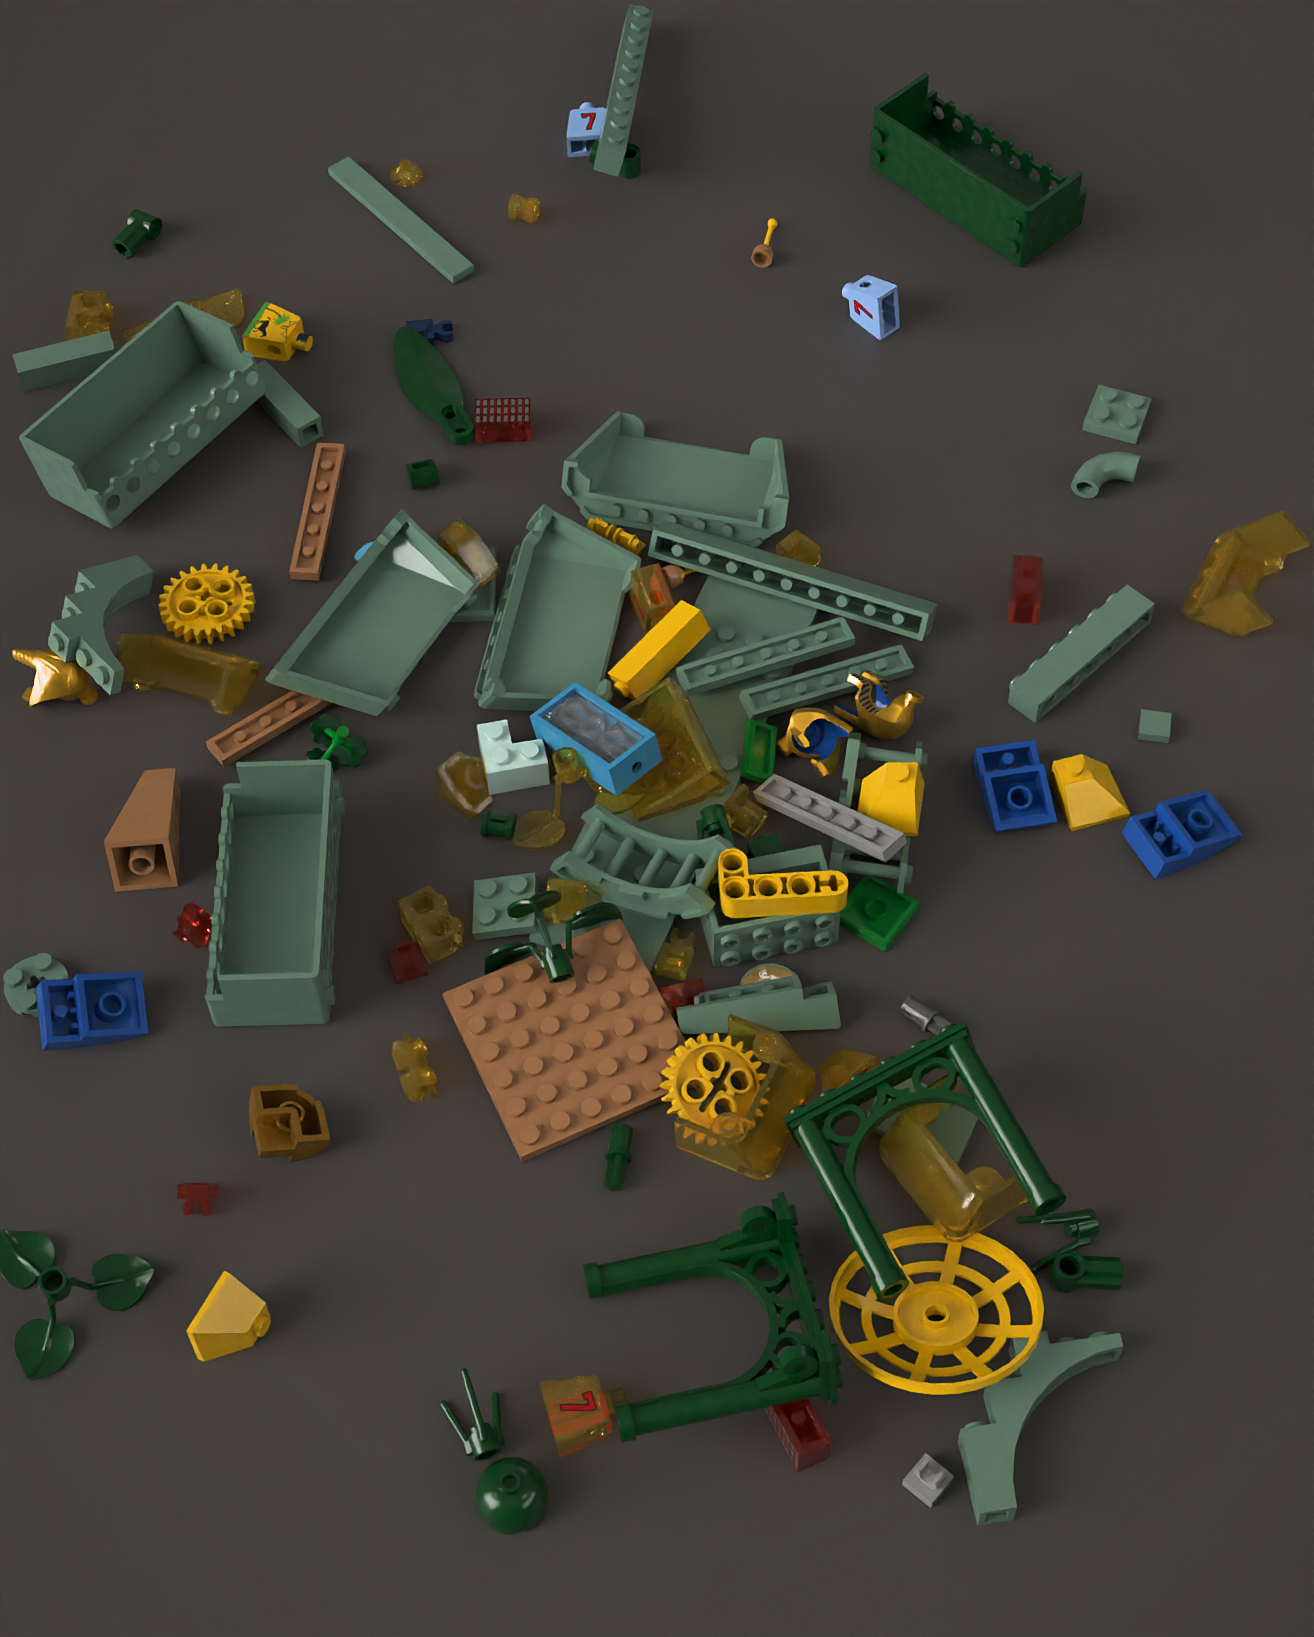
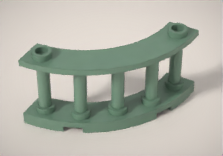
M852 732L848 737L842 781H848L847 790L841 789L839 803L851 809L852 796L859 797L862 782L861 778H855L857 761L864 762V759L883 762H918L920 770H926L928 752L922 751L923 742L917 741L915 753L866 747V743H860L861 733ZM905 836L907 843L889 859L900 861L899 867L850 860V854L867 857L873 856L833 838L829 870L839 871L844 875L850 872L898 879L897 893L903 894L904 884L911 885L913 866L907 865L910 836Z
M596 804L581 816L591 826L574 853L568 851L556 858L549 868L556 875L584 892L586 888H589L603 895L601 901L612 903L620 909L654 918L669 919L671 914L681 915L683 919H690L711 912L716 902L707 896L706 890L718 871L719 856L726 849L736 848L731 841L719 834L701 840H679L656 835L627 823L615 816L609 809ZM601 832L621 843L620 848L605 872L585 862L587 855ZM632 850L653 857L638 884L617 878ZM665 861L682 865L670 888L651 887ZM697 866H705L695 885L692 883L687 884Z

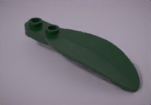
M401 327L396 332L394 338V360L398 379L405 395L418 411L439 424L452 444L466 445L475 438L474 424L464 409V396L456 375L444 358L423 335L411 327Z

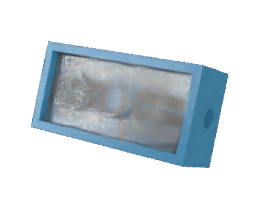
M577 682L571 684L530 715L536 738H543L544 747L615 796H618L663 761L655 733Z

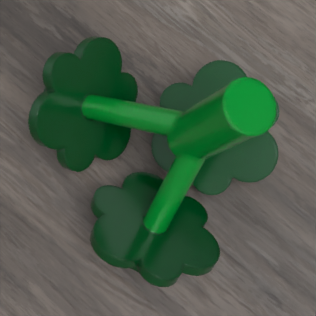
M323 713L320 715L319 720H314L310 724V731L314 734L313 741L316 744L322 743L328 749L322 752L321 749L315 747L312 751L306 753V759L329 760L332 764L333 774L338 769V765L334 762L335 758L332 755L334 751L342 766L349 764L351 767H358L362 763V757L368 754L364 737L360 735L354 738L348 736L349 729L346 726H342V719L339 716L333 715L330 717L328 714Z

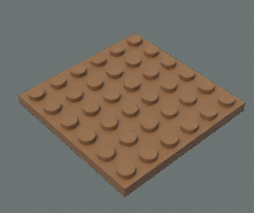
M621 918L572 938L574 958L570 961L575 975L568 980L550 983L546 970L541 969L539 961L532 955L442 993L443 999L521 1162L662 1101L661 1098L669 1093V1090L660 1088L662 1082L669 1080L661 1072L666 1067H671L666 1060L671 1055L677 1056L674 1050L680 1045L685 1047L686 1041ZM566 941L560 943L562 949H566ZM687 1085L686 1088L688 1090L693 1088V1086Z

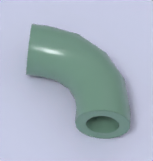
M1119 451L1099 454L1082 464L1072 480L1071 489L1080 497L1093 498L1098 494L1102 484L1107 481L1122 480L1134 483L1142 455Z

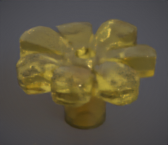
M406 158L400 160L399 168L394 167L390 171L392 183L394 185L400 184L403 187H408L409 182L412 186L418 185L420 183L419 178L423 176V170L418 168V164H410V160Z

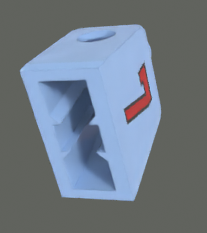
M585 102L580 106V109L570 111L567 128L568 157L590 155L593 143L595 141L599 142L606 108H595L592 103Z
M866 275L855 283L849 282L843 287L842 296L849 300L851 318L877 339L882 340L900 328L897 285Z

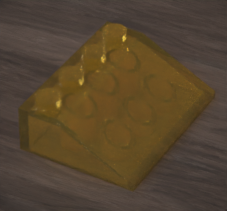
M667 677L619 709L656 734L663 761L623 791L638 822L704 801L730 784L686 691L670 677Z

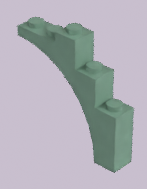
M138 555L79 570L75 593L65 596L62 619L52 621L50 636L48 637V646L65 663L76 660L109 695L120 693L125 668L113 655L105 638L104 626L117 610L133 600L149 595L154 571Z
M1047 1330L1042 1331L1036 1348L1026 1362L1014 1371L1015 1377L1011 1378L1009 1375L999 1382L985 1387L983 1397L990 1424H986L984 1421L969 1423L965 1428L960 1429L958 1446L977 1526L1014 1519L1017 1509L1013 1483L1015 1448L1030 1415L1050 1392L1068 1378L1091 1367L1119 1360L1123 1349L1120 1333L1109 1334L1106 1331L1091 1334L1088 1338L1074 1340L1073 1337H1063L1050 1344ZM1011 1338L1008 1348L1011 1361L1022 1352L1029 1338Z

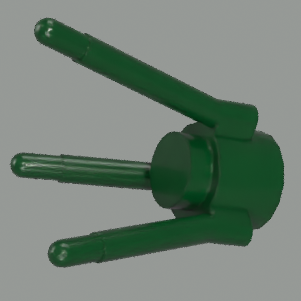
M714 804L703 808L700 811L702 819L695 821L698 831L697 840L704 839L705 831L710 836L725 834L726 839L731 841L734 847L738 849L729 827L725 807L721 804ZM697 866V867H696V869H701V868H703V866Z
M1091 1208L1069 1213L1045 1214L1041 1216L1031 1215L1017 1218V1222L1020 1224L1042 1223L1047 1225L1064 1223L1067 1236L1076 1239V1241L1029 1266L1028 1268L1032 1273L1054 1262L1058 1253L1063 1250H1076L1079 1247L1091 1245L1090 1237L1096 1236L1099 1233L1098 1219Z
M462 1368L461 1375L476 1426L469 1430V1437L447 1402L442 1400L440 1406L462 1441L466 1455H473L475 1461H483L499 1455L502 1452L501 1445L505 1444L501 1429L499 1394L497 1392L492 1393L493 1428H491L490 1423L483 1422L468 1370Z

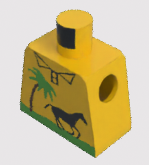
M269 302L264 303L242 335L245 350L252 353L254 357L284 362L291 358L296 349L308 352L313 343L312 336L304 334L302 319L298 315Z

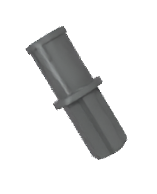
M910 995L901 1006L900 1013L918 1023L925 1033L930 1031L938 1035L945 1026L952 1024L940 1016L938 1009H931L913 995Z

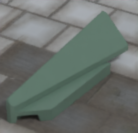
M798 975L701 992L694 997V1005L676 1008L682 1034L839 1029L841 1027L837 996L832 981L802 988Z

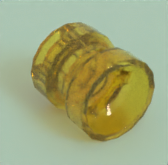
M513 193L508 204V219L516 221L524 219L527 223L535 224L539 217L540 199L536 197H529L527 199L523 198L520 194Z

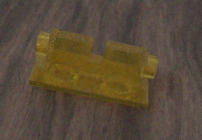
M404 1030L402 1032L404 1040H397L392 1044L391 1054L399 1073L409 1069V1072L399 1077L405 1097L409 1098L411 1102H418L423 1098V1094L428 1092L436 1098L438 1094L434 1084L437 1083V1078L432 1068L427 1064L425 1058L428 1055L427 1048L420 1038L416 1039Z

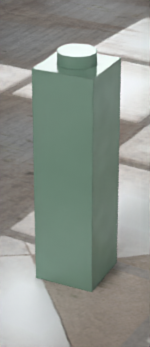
M105 331L13 354L23 392L87 377L119 351L120 346L118 340L112 341L110 331Z
M266 360L258 363L257 366L267 387L266 393L256 401L260 407L300 448L324 436L321 416Z

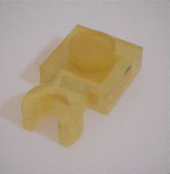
M674 928L671 931L670 944L663 942L655 964L654 974L686 981L694 957V950L692 948L694 946L695 933L690 932L689 937L683 940L677 937L678 928Z

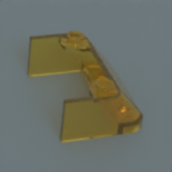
M1284 510L1223 533L1213 543L1181 606V612L1191 621L1231 636H1244L1251 631L1271 625L1274 620L1252 596L1263 576L1278 573L1284 567V561L1288 554L1309 547L1312 541Z
M121 633L115 656L125 668L122 682H132L133 688L150 692L151 687H161L210 701L209 704L215 706V712L232 715V711H239L256 681L261 667V663L255 660L154 633Z
M730 1014L728 1017L727 1036H731V1045L735 1046L742 1041L743 1047L741 1051L748 1052L753 1050L754 1056L771 1066L746 1117L734 1112H724L713 1120L709 1129L677 1117L675 1121L676 1148L750 1178L763 1180L773 1175L792 1137L782 1118L787 1116L793 1108L799 1105H807L815 1089L816 1073L812 1066L782 1034Z
M948 1074L926 1088L940 1089L947 1080ZM958 1077L957 1084L952 1092L959 1093ZM926 1103L906 1108L898 1113L880 1139V1158L944 1238L952 1242H963L1028 1201L1014 1175L1004 1180L991 1167H978L965 1175L926 1128L933 1124L942 1112L954 1105Z

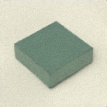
M1141 709L1138 740L1169 743L1172 713Z

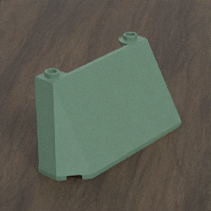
M617 411L575 452L564 460L561 488L567 496H571L580 508L579 511L586 520L592 517H599L608 524L653 531L656 526L666 520L754 548L786 526L790 498L782 439L759 437L752 443L750 455L645 437V424L638 415Z
M543 504L530 518L526 529L530 532L523 538L522 545H516L510 559L473 693L474 697L479 700V707L483 709L537 711L574 682L585 687L607 703L611 701L614 691L611 689V682L605 679L625 593L632 586L635 587L639 583L642 576V571L639 570L642 559Z
M401 509L272 668L265 680L276 686L374 716H378L384 709L390 711L401 698L397 695L399 687L454 614L461 607L467 609L477 596L473 592L479 583Z

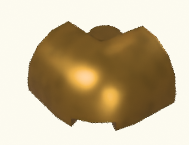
M294 1084L252 1086L249 1100V1124L251 1136H255L259 1158L289 1156L290 1162H296L313 1157L323 1151L330 1142V1135L325 1111L320 1099L316 1101L310 1094L298 1089L299 1085Z

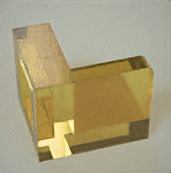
M796 529L776 545L777 555L816 567L821 566L822 548Z
M741 784L724 803L729 827L747 839H750L768 819L767 811L748 800V786L745 784Z
M548 878L546 891H558L561 895V900L555 905L543 909L545 921L565 924L566 921L573 918L575 912L587 907L589 899L587 884L584 882Z

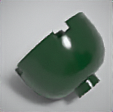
M504 1457L492 1462L482 1472L476 1487V1505L480 1516L492 1530L505 1535H514L513 1532L533 1529L544 1518L549 1506L548 1485L541 1470L531 1461L520 1457Z

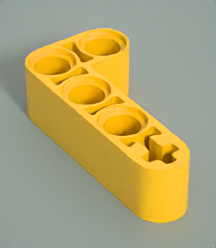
M733 848L726 849L719 856L718 886L720 908L730 918L835 913L844 909L847 904L849 882L847 877L839 871L749 875L748 860L743 851Z

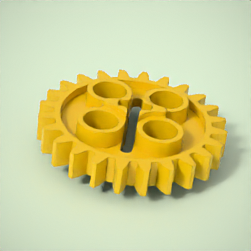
M217 563L211 569H207L206 565L202 564L201 570L198 571L191 566V573L186 574L180 571V579L171 577L172 586L164 585L165 594L159 595L161 603L158 604L162 622L166 624L168 632L174 631L176 638L184 635L185 642H189L193 637L196 639L197 644H200L203 638H207L208 643L212 644L214 637H218L222 642L226 633L234 637V628L243 630V621L250 622V613L255 612L253 605L255 604V597L251 583L248 584L246 576L240 577L239 570H234L230 573L229 566L227 565L222 570H218Z
M703 1033L697 1037V1043L692 1037L685 1042V1047L680 1045L674 1050L677 1056L671 1055L666 1060L671 1067H666L662 1070L661 1074L669 1078V1080L662 1082L660 1088L669 1090V1093L661 1098V1100L672 1103L673 1106L666 1113L678 1114V1118L674 1123L676 1126L683 1122L687 1124L685 1134H689L695 1129L697 1130V1140H702L708 1133L711 1143L716 1142L720 1135L723 1141L727 1142L732 1139V1133L738 1138L744 1134L743 1128L749 1130L754 1126L752 1119L757 1120L762 1116V1113L757 1108L765 1106L767 1101L759 1097V1095L766 1093L768 1088L761 1086L759 1082L767 1076L766 1074H757L756 1069L762 1064L761 1061L752 1063L749 1060L754 1053L753 1050L745 1054L741 1052L743 1047L742 1041L732 1046L730 1035L720 1042L718 1033L711 1035L709 1041ZM703 1058H707L713 1063V1072L708 1071L704 1067ZM725 1063H727L729 1069L716 1085L715 1091L717 1093L708 1099L704 1112H700L699 1107L713 1089L714 1085L712 1082L720 1077ZM731 1076L740 1080L741 1090L735 1089L732 1086ZM687 1085L693 1086L697 1090L698 1099H693L688 1095ZM716 1103L724 1107L726 1111L725 1118L720 1117L716 1113Z

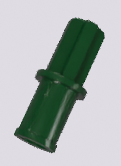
M626 1124L613 1125L610 1147L605 1153L607 1165L603 1185L613 1192L615 1190H622L627 1164L631 1162L629 1150L633 1128Z

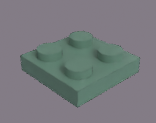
M1098 384L1084 419L1082 430L1136 444L1151 407L1152 398Z
M535 872L474 880L472 934L475 940L537 933L538 922L534 912L521 918H512L507 913V907L513 902L525 898L529 899L533 895L538 894L539 879Z

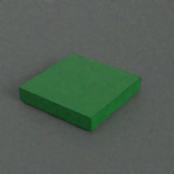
M864 875L847 896V904L840 914V926L886 952L920 909L921 902L905 892L903 894L897 893L896 887L877 876Z

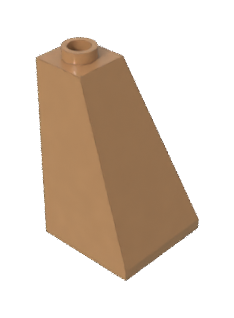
M176 768L145 770L105 838L104 845L115 892L178 887L180 787Z

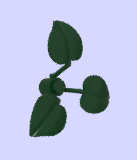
M545 891L535 894L529 899L525 898L513 902L507 907L508 915L512 918H521L534 912L547 948L543 950V956L537 950V945L534 942L526 944L514 942L489 952L484 958L485 975L492 973L500 966L532 952L539 961L541 969L546 970L550 983L568 980L575 975L570 961L574 958L572 953V930L582 929L607 920H618L621 918L623 921L622 914L616 905L608 902L597 903L575 912L573 918L565 923L566 949H562L561 944H552L539 911L551 907L561 900V895L558 891Z
M1 1230L0 1272L4 1279L15 1288L27 1289L38 1278V1286L48 1299L49 1323L43 1319L30 1320L21 1326L15 1337L14 1351L25 1377L31 1381L46 1378L61 1369L70 1359L75 1347L74 1332L68 1325L56 1324L55 1304L67 1298L73 1286L87 1290H97V1300L103 1307L112 1311H122L131 1308L142 1298L154 1276L153 1266L136 1256L111 1254L101 1258L93 1265L92 1277L96 1283L91 1284L77 1280L75 1277L68 1278L61 1268L53 1266L56 1257L55 1247L52 1241L44 1234L34 1231Z

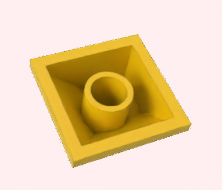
M1083 754L1053 761L1049 784L1071 831L1130 817V811L1107 764Z
M887 762L862 779L858 812L903 832L905 836H918L925 785L919 763Z
M224 1271L186 1332L197 1358L205 1362L252 1347L257 1338L263 1337L271 1323V1316L265 1301L233 1275Z

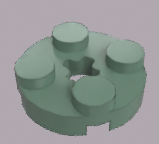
M39 953L36 956L21 960L5 972L3 977L5 982L4 994L10 1007L16 1013L23 1015V1012L25 1014H32L33 1017H39L36 989L32 988L29 990L32 984L41 980L70 979L60 961L53 959L48 953Z

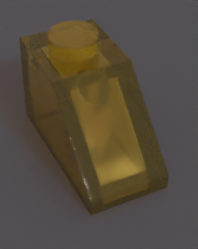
M457 519L437 534L439 545L478 581V588L501 572L500 567L480 535L461 519Z

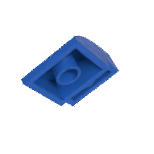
M1035 740L974 749L971 759L982 800L995 833L1057 823L1044 764H1040Z
M1208 789L1161 801L1155 810L1131 816L1121 832L1155 880L1193 866L1227 848L1242 837V833Z
M141 971L76 974L74 979L41 980L36 987L42 1051L102 1045L146 1036L149 1033Z

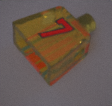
M659 563L631 571L629 600L645 633L653 629L675 607Z
M597 1375L539 1382L542 1400L559 1458L565 1457L609 1436L612 1433V1423L609 1414L615 1413L614 1406L628 1403L623 1387L603 1393Z

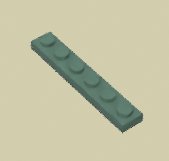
M844 616L678 666L676 667V675L686 696L689 697L854 646L855 637Z
M902 644L742 690L740 691L739 699L749 719L759 720L859 690L855 684L848 681L850 674L856 673L862 677L864 671L871 670L884 677L886 681H891L911 675L915 667Z

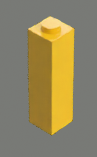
M681 600L608 672L614 682L612 685L614 691L622 698L629 697L639 702L711 630L701 610Z

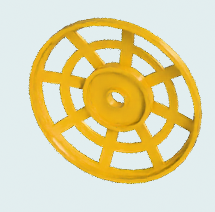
M921 1225L901 1228L882 1234L899 1267L903 1269L909 1280L908 1287L898 1296L894 1306L878 1302L872 1287L865 1297L846 1289L848 1282L855 1273L864 1266L857 1251L849 1255L838 1269L832 1282L829 1296L830 1324L834 1336L844 1353L859 1368L873 1378L910 1392L931 1395L959 1394L995 1384L1012 1374L1026 1362L1036 1348L1042 1333L1044 1317L1042 1292L1035 1276L1025 1262L998 1241L978 1232L959 1227ZM918 1243L948 1244L944 1261H920L903 1266L893 1252V1249ZM962 1247L973 1249L991 1257L1010 1272L993 1283L981 1273L958 1264ZM921 1273H941L939 1281H927L914 1284L909 1276ZM955 1276L974 1283L982 1291L971 1297L965 1290L953 1285ZM1017 1283L1022 1285L1030 1301L1033 1318L1032 1325H1010V1310L1003 1293ZM841 1301L862 1309L861 1323L867 1341L848 1343L840 1323ZM993 1301L999 1313L1000 1325L978 1323V1309ZM872 1314L892 1319L895 1332L878 1338L872 1325ZM931 1315H940L944 1319L941 1321H931L928 1318ZM975 1336L996 1338L992 1345L979 1357H976L967 1348ZM1007 1338H1029L1022 1352L1008 1364L994 1372L985 1365L1000 1352ZM905 1344L910 1349L919 1353L915 1364L898 1358L888 1349ZM877 1352L880 1357L904 1371L911 1372V1376L909 1379L895 1376L876 1367L861 1355ZM953 1354L962 1363L952 1367H930L933 1356ZM970 1371L978 1377L956 1383L925 1382L926 1376L947 1377Z

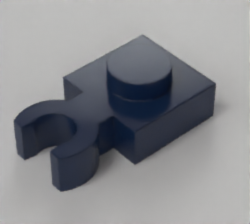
M433 319L406 321V327H411L418 331L433 346H435L434 340H440L445 343L453 341V327L450 320H444L438 324H433Z

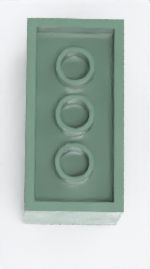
M821 844L747 859L749 875L829 871ZM704 868L696 869V881ZM718 871L706 890L707 896L716 903L710 913L699 916L714 968L720 966L731 967L739 962L754 959L764 960L770 956L782 953L794 954L802 949L816 946L827 947L832 943L838 942L841 911L822 914L730 918L720 908Z

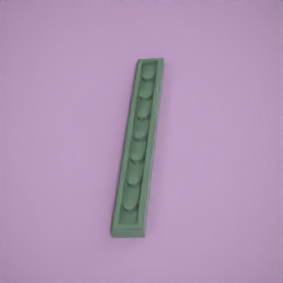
M349 156L328 168L329 175L453 284L474 272V265Z

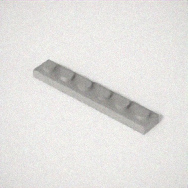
M773 774L753 791L757 802L884 862L888 861L907 843L903 832L776 774Z

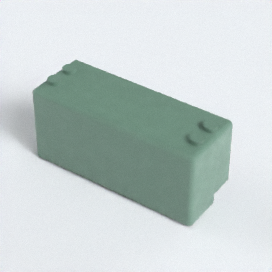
M177 301L19 436V440L50 497L109 528H115L264 395L267 387L253 354L243 349L234 325L186 303Z
M326 759L237 762L236 769L240 783H228L223 787L224 798L223 807H221L222 821L221 833H219V856L216 860L217 878L216 886H214L215 901L214 913L211 916L212 935L209 942L210 958L209 969H207L206 974L207 992L205 995L213 1024L217 1027L326 1024L330 1020L331 1005H335L334 985L332 986L340 831L341 816H345L346 809L345 798L342 797L341 779H334L332 764Z

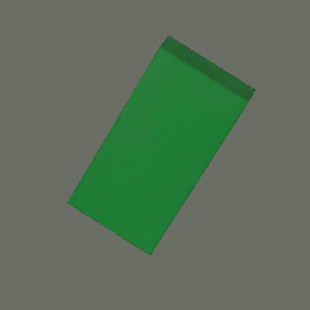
M751 718L746 722L740 777L764 783L773 775L778 727Z

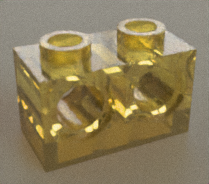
M73 290L65 325L68 341L109 331L108 319L113 317L112 302H108L105 291Z
M431 885L396 901L401 922L429 964L464 947L462 934L465 933L460 919L457 916L452 918L448 912L449 905L442 893L436 894ZM424 910H429V912L421 913ZM439 933H445L442 936H436Z

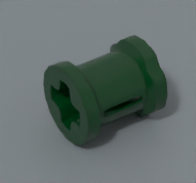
M485 809L481 820V837L494 835L506 837L507 841H513L517 827V814L511 813L509 816L494 814L491 810Z

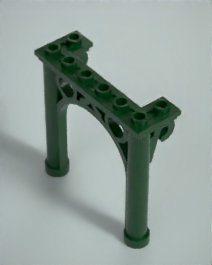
M965 1021L945 1026L938 1035L928 1040H920L914 1043L908 1051L897 1057L891 1056L884 1059L873 1070L854 1075L847 1084L837 1089L826 1090L819 1096V1099L807 1105H799L793 1108L787 1116L782 1118L799 1148L802 1147L871 1277V1287L879 1300H886L900 1294L908 1287L909 1280L903 1269L899 1267L859 1192L856 1182V1165L860 1151L871 1133L882 1122L897 1112L926 1103H947L970 1111L983 1122L1026 1195L1035 1215L1041 1216L1053 1212L1067 1198L1060 1185L1053 1182L977 1053ZM942 1068L949 1073L947 1080L940 1089H929L921 1085L923 1076L934 1069ZM912 1077L916 1092L911 1093L909 1088L895 1089L893 1087ZM957 1077L961 1078L972 1099L960 1093L952 1092L957 1084ZM877 1096L875 1104L869 1108L871 1115L867 1117L859 1105ZM850 1115L860 1118V1125L855 1135L838 1136L833 1133V1128L839 1120ZM832 1144L838 1147H849L845 1160V1169Z
M784 1192L777 1193V1198L771 1200L772 1209L767 1206H754L744 1211L740 1216L741 1229L719 1237L717 1240L597 1265V1262L583 1264L590 1299L690 1277L718 1276L732 1280L750 1291L762 1305L769 1321V1337L762 1356L751 1369L738 1378L716 1385L614 1406L621 1443L634 1441L636 1436L818 1396H821L823 1401L830 1400L831 1405L838 1404L837 1388L843 1387L839 1365H841L839 1348L837 1343L832 1344L830 1337H828L821 1308L814 1309L813 1302L817 1301L814 1284L812 1281L806 1282L804 1276L808 1274L804 1253L798 1254L796 1249L800 1248L796 1227H793L798 1225L794 1204L788 1206ZM747 1262L745 1269L735 1266ZM762 1266H772L778 1271V1277L769 1282L759 1280L754 1274ZM787 1283L793 1300H785L777 1296ZM799 1319L803 1335L793 1331L786 1332V1329L791 1322ZM793 1346V1347H790V1348H788L787 1350H785V1351L781 1354L780 1359L777 1357L778 1352H779L783 1347ZM770 1368L774 1370L770 1373H767Z

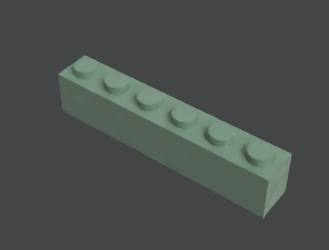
M1126 585L1119 592H1113L1102 607L1093 609L1081 625L1076 624L1070 630L1066 638L1061 642L1056 641L1045 656L1036 658L1023 675L1019 674L1013 678L1009 684L1008 704L1034 723L1039 721L1151 623L1155 603L1129 585Z

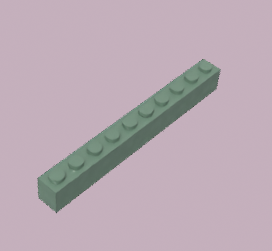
M630 4L628 8L593 170L617 177L619 176L626 153L653 16V10H649L642 5Z
M666 520L656 526L652 532L648 551L649 557L923 641L931 632L938 606L937 603Z

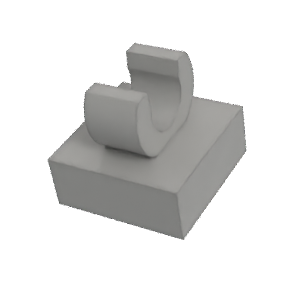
M925 1453L903 1479L902 1485L932 1508L952 1484L955 1476Z

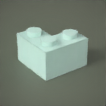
M507 720L477 725L479 747L489 795L550 784L548 760L543 738L512 744Z

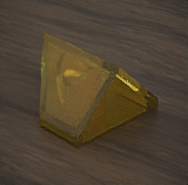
M457 751L435 769L438 795L466 818L473 819L494 801L489 795L482 758Z
M845 1048L839 1049L817 1066L821 1074L823 1092L832 1088L837 1089L847 1084L858 1073H867L879 1066V1060L874 1055Z

